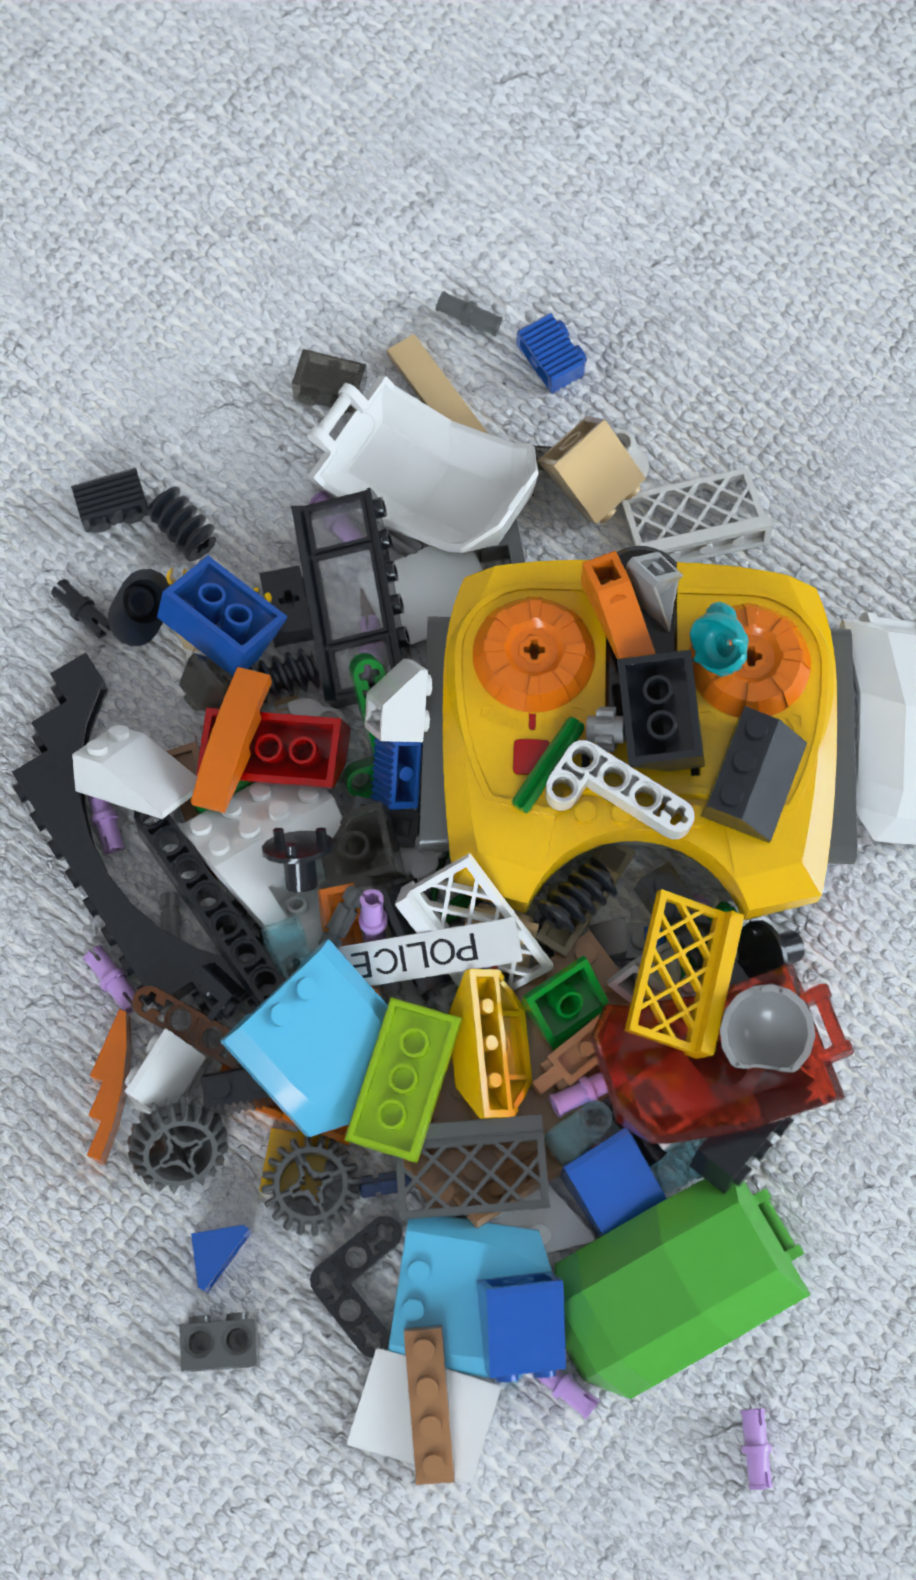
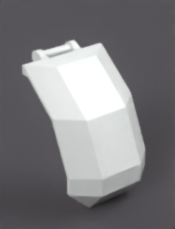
M378 376L365 396L353 385L344 383L338 392L340 396L317 427L314 426L307 435L313 444L324 451V454L306 478L336 498L364 491L371 487L378 497H383L387 510V517H383L385 528L441 550L464 553L498 545L534 492L538 478V467L533 444L513 443L451 421L395 386L387 376ZM352 405L356 409L335 440H333L328 434L348 406ZM362 508L357 509L358 512L363 514Z
M863 612L859 621L841 619L839 628L850 629L852 632L853 674L858 691L856 814L874 841L916 845V618L913 621L877 617L876 613Z

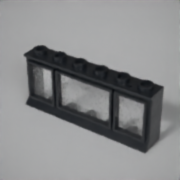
M371 487L364 491L305 506H291L324 701L336 709L358 704L349 673L350 662L356 655L360 653L374 655L382 664L386 674L401 660L408 659L406 647L410 646V637L407 627L402 626L400 614L404 613V604L400 593L396 594L394 584L395 581L399 580L395 562L390 561L388 551L393 548L391 534L388 529H384L383 517H387L386 505L383 497H378ZM367 664L364 666V672L361 674L367 680L369 686H374L370 677L372 668Z

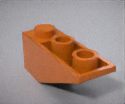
M613 551L583 562L581 585L616 658L622 659L656 654L631 581L617 552Z

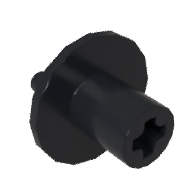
M324 827L317 828L315 831L284 833L283 828H274L273 837L262 845L263 857L267 860L284 865L286 889L291 892L301 893L311 891L318 886L316 860L330 854L334 848V842L332 837L327 835L326 828Z
M753 920L742 926L737 947L739 959L737 962L754 986L767 984L781 986L787 976L788 964L798 962L803 958L805 953L804 943L800 935L795 931L778 933L767 922Z

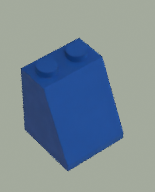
M626 1127L564 1166L559 1176L599 1238L667 1199Z
M551 1271L476 1280L485 1372L490 1378H496L498 1383H508L519 1380L518 1375L533 1373L534 1378H548L556 1376V1370L566 1369L563 1280Z

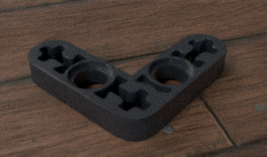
M380 1216L374 1219L319 1264L310 1276V1286L313 1292L358 1350L369 1358L374 1357L375 1348L365 1349L363 1346L367 1341L365 1335L359 1330L357 1335L354 1336L350 1330L361 1325L365 1318L370 1316L373 1322L366 1324V1326L373 1334L379 1331L383 1334V1337L380 1339V1344L382 1345L380 1349L388 1350L390 1336L386 1328L351 1284L400 1243L402 1237L401 1227L394 1218L389 1216ZM382 1224L385 1228L392 1225L394 1227L391 1233L393 1237L392 1242L388 1243L384 1239L375 1245V1248L380 1252L373 1256L369 1245L361 1239L368 1235L371 1242L379 1234L377 1230L379 1225ZM352 1247H361L367 1254L366 1262L359 1268L350 1267L346 1263V1253ZM323 1271L327 1275L333 1272L336 1274L337 1277L333 1280V1283L340 1292L344 1286L349 1289L348 1293L338 1297L333 1306L327 1301L334 1297L329 1289L325 1287L320 1290L317 1287L321 1282L318 1275ZM346 1300H354L361 1307L360 1316L351 1322L344 1321L339 1314L340 1306Z

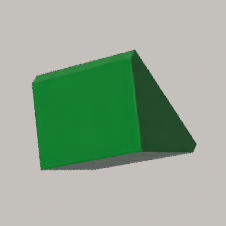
M584 955L525 994L521 1002L526 1013L553 1051L600 1013L604 1012L607 1015L613 1010Z

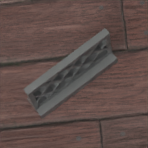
M542 1114L429 1124L421 1153L429 1161L416 1177L404 1167V1159L395 1157L400 1220L550 1208ZM537 1141L538 1156L529 1167L525 1166L512 1154L521 1142ZM513 1143L508 1150L501 1144ZM484 1145H494L504 1153L491 1170L474 1157ZM476 1146L471 1153H469L465 1148H463ZM447 1148H457L467 1157L454 1173H451L437 1160ZM439 1149V1150L434 1154V1156H432L431 1154H429V1153L426 1151V1150ZM507 1158H510L524 1170V1173L511 1188L495 1175ZM470 1161L487 1174L473 1191L457 1178ZM538 1163L540 1177H538L534 1172H532V1170ZM433 1164L450 1177L436 1194L420 1181ZM405 1174L412 1179L407 1187L405 1185ZM530 1175L541 1185L542 1200L525 1201L515 1190ZM491 1178L507 1191L496 1204H487L477 1195ZM453 1181L470 1194L460 1207H450L440 1198ZM417 1184L432 1199L422 1210L407 1211L406 1196ZM511 1195L519 1201L505 1203ZM473 1199H476L481 1204L468 1206ZM436 1201L444 1207L430 1209Z

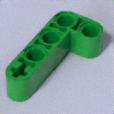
M369 653L356 655L349 665V673L364 728L366 696L373 686L368 685L367 680L361 673L364 672V666L369 664L372 668L370 677L374 685L386 675L379 660ZM365 729L372 756L348 764L342 775L343 782L352 796L357 795L371 798L370 796L373 794L371 789L374 787L371 782L374 780L372 775L375 773L372 768L375 766L373 761L376 759L373 756L376 752L373 749L376 745L374 742L376 737ZM357 774H368V781L365 785L361 787L352 785V780Z

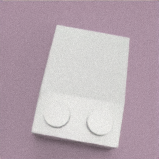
M114 725L110 727L106 732L72 754L76 792L160 819L166 817L193 795L197 776L147 735L131 730L127 726Z

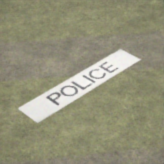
M515 917L341 946L339 948L343 956L370 986L523 961Z

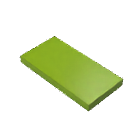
M390 998L344 1139L345 1141L414 1163L418 1162L462 1024L460 1017L396 998Z

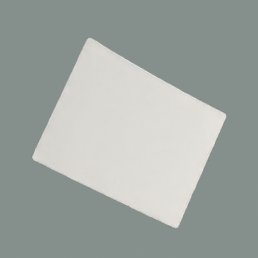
M430 545L419 550L416 554H410L394 561L399 580L394 582L396 594L400 593L404 604V613L400 614L402 626L407 627L410 645L427 639L428 616L451 617L464 577L483 570L473 551L464 553L447 552ZM371 570L357 575V578L383 627L374 572Z
M377 1348L349 1433L347 1445L415 1465L406 1356ZM446 1368L455 1478L472 1483L501 1387Z

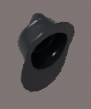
M140 569L131 573L118 590L110 605L108 624L113 635L121 643L129 646H142L151 642L163 624L157 618L162 593L170 586L162 573L153 569Z

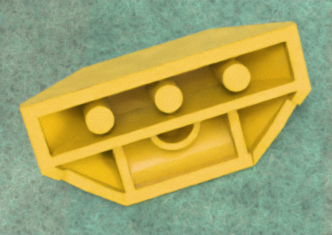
M496 969L465 970L448 1013L462 1019L452 1052L455 1087L480 1119L515 1117L519 1105L524 1100L533 1082L525 1009L514 991L504 981L505 977L501 971Z

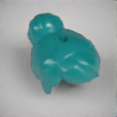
M723 602L712 603L707 608L706 613L700 616L690 628V641L695 650V657L692 661L701 664L702 667L711 673L724 677L740 670L746 662L749 638L742 624L737 620L736 611L731 606Z

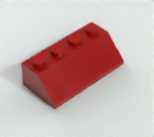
M206 708L196 773L197 777L220 710L218 708ZM260 712L261 721L249 746L251 756L240 781L334 789L347 762L351 728L342 718Z

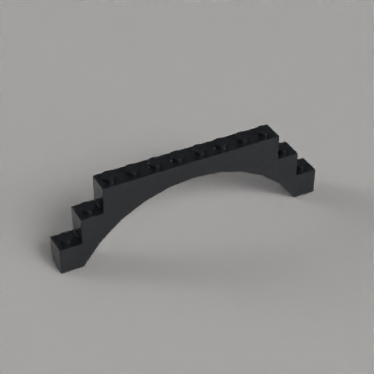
M84 653L50 673L55 683L50 689L60 703V706L31 722L37 732L31 737L42 754L12 771L17 780V783L12 785L22 803L29 800L35 811L29 815L39 831L48 830L52 840L48 841L47 844L57 860L64 857L70 868L64 872L74 888L77 889L82 886L88 895L82 901L91 916L94 918L100 915L106 926L100 930L110 947L116 944L120 947L124 955L119 957L118 960L128 976L136 973L142 985L136 988L137 991L144 986H156L181 999L196 989L197 992L192 994V997L203 1013L207 1010L211 1011L218 1000L206 996L199 988L200 983L192 977L201 965L215 962L243 989L244 987L222 956L195 948L161 929L128 900L108 874L95 847L86 811V794L75 791L72 754L90 742L92 730L108 693L103 678L87 653ZM275 965L285 980L291 976L285 965ZM264 981L258 985L257 989L263 992L270 991L275 987V984L270 981ZM247 991L240 997L239 1002L250 997ZM154 992L150 996H142L147 1006L154 1003L159 1011L173 1004V1002L168 1000L166 1007L160 1005L155 1001L157 994ZM252 999L247 1001L252 1011L257 1008L256 1004Z

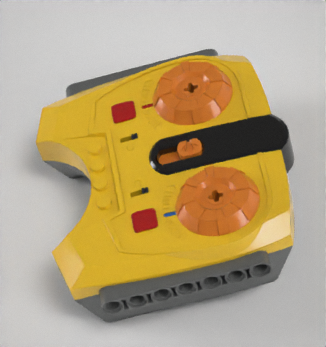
M631 546L617 551L625 569L632 557L660 552L684 575L679 580L670 633L639 605L656 654L691 650L693 659L695 657V650L690 641V628L700 616L706 613L707 608L714 602L726 603L736 611L737 620L742 624L749 638L747 660L740 670L733 672L731 675L720 677L706 670L701 664L693 662L705 767L670 772L632 767L692 806L694 821L689 832L680 839H670L663 836L587 787L576 804L565 811L553 809L547 803L545 798L546 787L528 813L521 812L512 805V799L568 717L572 716L585 725L583 733L577 740L579 741L587 740L588 715L596 716V709H599V707H616V716H623L617 658L581 585L582 563L588 560L524 562L499 565L464 577L451 617L428 616L426 669L432 678V691L430 696H426L425 710L429 712L430 723L428 731L424 732L419 851L449 852L450 863L470 853L513 910L526 914L533 899L547 880L576 856L591 850L611 846H651L679 853L694 860L720 881L735 902L739 913L745 915L744 920L817 903L823 893L827 864H855L857 857L852 632L850 629L829 628L823 603L815 587L789 575L727 565L676 562L665 552L649 546ZM745 706L780 719L807 742L770 843L701 817L735 724ZM626 742L625 744L617 743V749H614V752L608 753L629 765ZM577 754L572 758L573 763L581 768L592 764L591 758L586 754ZM609 773L603 777L605 783L610 787H618L623 784L622 778L616 773ZM559 783L552 788L553 793L560 798L569 797L573 793L571 788L564 783ZM641 792L635 796L636 802L642 807H650L654 804L653 797L646 792ZM661 802L659 810L656 813V816L660 817L662 810L664 811L666 804H664L663 802ZM677 813L674 817H671L670 823L676 826L678 822H681L683 816ZM465 867L454 874L453 883L474 887L475 878ZM477 897L478 899L493 903L492 900Z

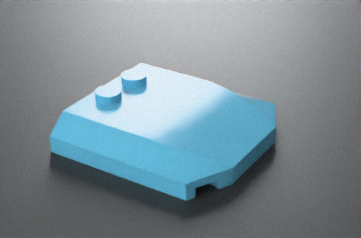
M329 939L324 940L299 964L300 967L220 1040L225 1048L306 1137H312L350 1124L388 1007Z
M454 1216L408 1220L388 1351L406 1356L404 1328L442 1325L446 1368L466 1375L490 1378L485 1372L476 1280L552 1272L539 1230L486 1222L476 1229L469 1219Z

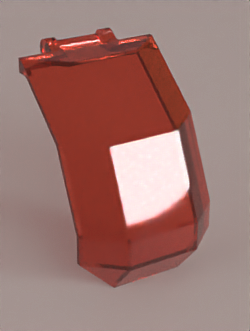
M784 964L772 972L730 985L728 988L724 1011L737 994L752 986L767 984L790 989L805 1001L808 1009L815 1004L817 1005L832 1046L825 1049L814 1022L815 1040L811 1054L799 1070L795 1072H783L765 1068H735L731 1065L722 1049L720 1029L714 1056L696 1059L684 1055L682 1050L626 1032L625 1027L630 1005L606 1004L602 1009L590 1040L616 1122L650 1143L673 1144L752 1130L844 1099L845 1095L833 1063L851 1056L855 1051L851 1041L846 1040L830 1001L832 993L829 985L826 983L818 984L804 992L794 965ZM695 996L682 997L686 1007L694 1003ZM673 999L657 1001L666 1019L679 1012ZM649 1005L641 1010L638 1021L639 1026L650 1029L659 1024ZM681 1016L671 1022L669 1026L677 1039L685 1041L688 1028ZM660 1029V1030L657 1031V1032H660V1033L664 1034L663 1031H662V1029Z

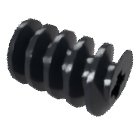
M173 486L160 493L150 503L147 513L151 521L158 524L159 530L166 533L168 540L175 543L176 549L183 552L185 559L190 562L203 557L214 547L216 537H210L214 531V526L210 523L204 525L206 517L203 514L195 516L198 511L195 505L187 506L189 498L185 495L179 497L180 488Z
M302 648L298 649L297 660L289 652H286L283 664H281L276 656H272L270 668H268L263 660L258 661L257 672L271 676L272 684L268 693L271 692L277 700H281L282 689H285L290 696H294L295 685H298L304 693L307 692L308 681H311L317 689L321 688L319 673L311 650L310 656H308ZM268 693L265 697L263 704L268 703Z
M590 857L589 864H582L578 869V873H571L568 877V883L561 882L557 887V892H549L546 897L547 901L541 900L538 902L537 907L542 917L556 930L565 929L573 934L575 932V927L572 923L573 919L580 924L586 923L582 911L585 910L589 914L595 915L597 911L593 905L594 901L601 906L607 904L604 892L612 897L617 896L618 892L610 872L595 857Z

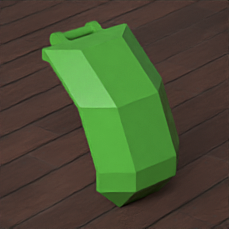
M704 1178L555 1264L554 1274L563 1280L565 1349L584 1382L632 1399L811 1295L791 1262L805 1253L800 1244L795 1245L769 1200L772 1197L767 1188L752 1195L744 1181L740 1187L733 1184L724 1194Z

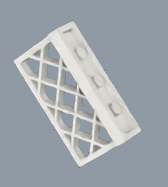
M748 467L639 491L627 501L623 499L620 502L637 556L660 552L674 566L677 562L688 563L770 544L773 525L769 514L765 515ZM743 480L745 490L741 495L726 489L728 483ZM703 488L715 493L709 503L693 495L697 490ZM672 495L683 500L677 510L661 502L665 497ZM720 496L736 503L730 513L714 506ZM643 503L651 508L643 517L632 512L630 505ZM688 503L703 509L698 520L682 513ZM742 505L754 511L756 517L744 520L735 514ZM656 510L671 516L665 527L650 520ZM709 513L724 519L722 525L711 527L703 523ZM677 520L692 526L690 532L678 534L672 531L671 528ZM646 527L660 535L657 540L642 543L640 534Z
M470 853L416 884L414 881H411L401 887L395 905L417 934L451 928L446 922L447 914L468 918L467 925L472 924V919L488 922L515 917L519 942L521 943V940L524 942V944H520L521 953L533 955L539 962V965L533 968L517 966V962H514L512 964L485 967V969H496L510 973L509 981L506 983L513 991L553 969V962ZM467 867L475 878L474 887L453 883L454 874ZM430 887L447 890L444 904L430 901L423 891ZM451 891L471 895L470 909L449 905ZM476 898L492 900L496 906L495 915L475 911ZM465 971L448 973L458 987Z

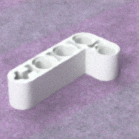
M587 740L576 741L567 749L546 783L545 798L547 803L558 811L572 808L587 787L670 839L684 837L689 832L694 821V810L688 802ZM577 754H586L591 758L592 764L581 768L573 763L572 758ZM609 773H616L622 778L623 784L618 787H610L605 783L603 777ZM559 783H564L571 788L573 793L569 797L560 798L553 793L552 788ZM641 792H646L653 797L654 804L650 807H642L636 802L635 796ZM661 802H663L666 805L664 811L662 810L660 817L656 816V813L659 810ZM677 813L683 816L681 822H678L676 826L670 823L671 817H674Z

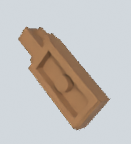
M604 1012L600 1013L545 1058L546 1060L540 1064L545 1073L533 1081L531 1087L540 1096L554 1084L559 1091L566 1086H571L623 1044L626 1039Z

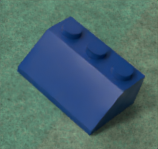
M206 556L163 591L157 618L231 676H234L237 667L248 669L259 660L285 623L287 616L210 556Z

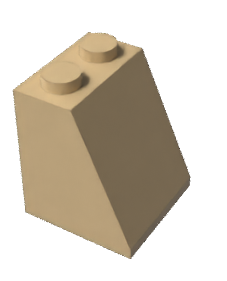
M590 416L582 419L537 461L584 518L594 524L598 522L604 523L609 520L616 512L615 507L623 499L627 501L634 497L641 489L639 485L646 479L606 420Z

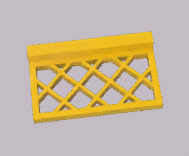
M658 890L625 1031L682 1050L684 1055L696 1059L714 1056L745 915L735 911L723 912L666 890ZM666 902L676 905L683 918L671 926L664 915ZM700 914L713 918L710 933L704 937L701 936L693 921V918ZM686 924L695 942L682 949L673 930ZM666 935L675 954L662 961L656 950L657 939ZM698 947L704 960L702 968L694 972L685 953ZM678 958L687 977L674 984L665 965ZM658 970L667 989L654 996L647 982L649 974ZM690 981L696 996L694 1003L686 1007L677 988ZM670 993L679 1012L666 1019L657 1000ZM648 1005L659 1023L650 1029L638 1025L640 1012ZM681 1016L688 1028L685 1041L677 1039L669 1026L671 1022ZM660 1029H662V1031H663L664 1034H662V1033H660V1032H657V1031L660 1030Z

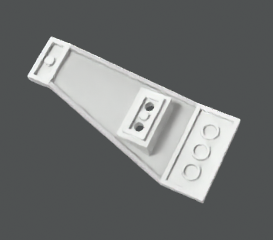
M255 782L232 796L225 813L207 810L178 826L200 859L219 878L297 969L300 967L299 964L309 956L308 952L314 951L319 946L318 942L323 934L318 890L354 883V886L363 891L373 889L349 832H345L346 825L335 799L325 788ZM320 827L326 828L327 835L333 839L334 848L330 854L316 860L318 886L307 892L288 891L285 883L284 865L264 858L262 845L273 837L274 828H283L284 833L315 831V829ZM387 924L385 928L386 939L394 938ZM412 979L401 981L403 987L401 995H405L406 1001L427 1008L417 994ZM374 985V990L378 989L379 996L384 1002L387 1001V996H383L380 985Z

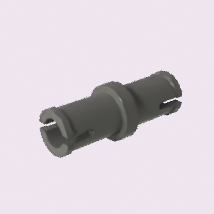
M445 291L441 293L435 307L436 311L443 312L460 320L461 325L468 327V325L474 326L490 333L492 336H496L503 317L478 307L477 302L471 300L468 303L447 294Z

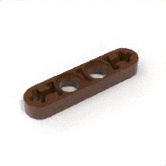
M144 986L134 994L132 1000L133 1008L140 1017L163 1030L166 1028L186 1043L232 1069L243 1067L237 1063L238 1061L230 1052H228L227 1058L221 1055L226 1049L223 1044L218 1048L211 1049L203 1042V1034L208 1028H218L222 1032L223 1037L231 1028L217 1020L211 1022L205 1013L159 987ZM154 992L157 994L155 1001L164 1007L167 1006L168 1000L174 1003L166 1012L164 1022L158 1020V1017L162 1014L159 1010L150 1008L148 1012L143 1010L145 1005L141 1001L143 995L150 996ZM179 1009L188 1011L192 1017L191 1025L184 1031L175 1029L171 1023L173 1013Z

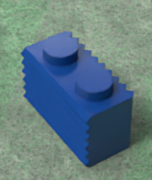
M549 313L517 331L516 344L549 392L554 394L556 391L565 388L566 385H570L573 381L575 382L578 378L584 376L587 359L582 348L571 343L570 338H568L569 332L562 320L556 321L553 314Z
M376 738L374 740L376 745L373 748L376 751L373 754L376 759L373 761L375 766L372 768L375 773L372 775L374 780L371 782L374 787L371 789L373 794L370 797L391 810L419 808L423 742L380 741Z

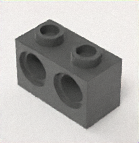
M249 1312L226 1314V1321L211 1322V1315L189 1317V1324H179L182 1372L260 1367L258 1320L255 1318L249 1319ZM236 1330H245L249 1338L247 1346L241 1351H233L229 1346V1337ZM198 1333H207L211 1340L209 1349L203 1354H196L191 1347L192 1339Z

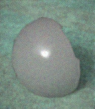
M773 984L752 986L737 994L726 1007L720 1025L722 1049L731 1065L735 1068H765L783 1072H795L799 1070L810 1056L815 1040L814 1019L805 1001L790 989Z

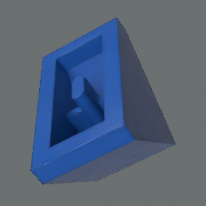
M244 1225L191 1233L197 1285L207 1294L210 1292L252 1234L250 1229Z

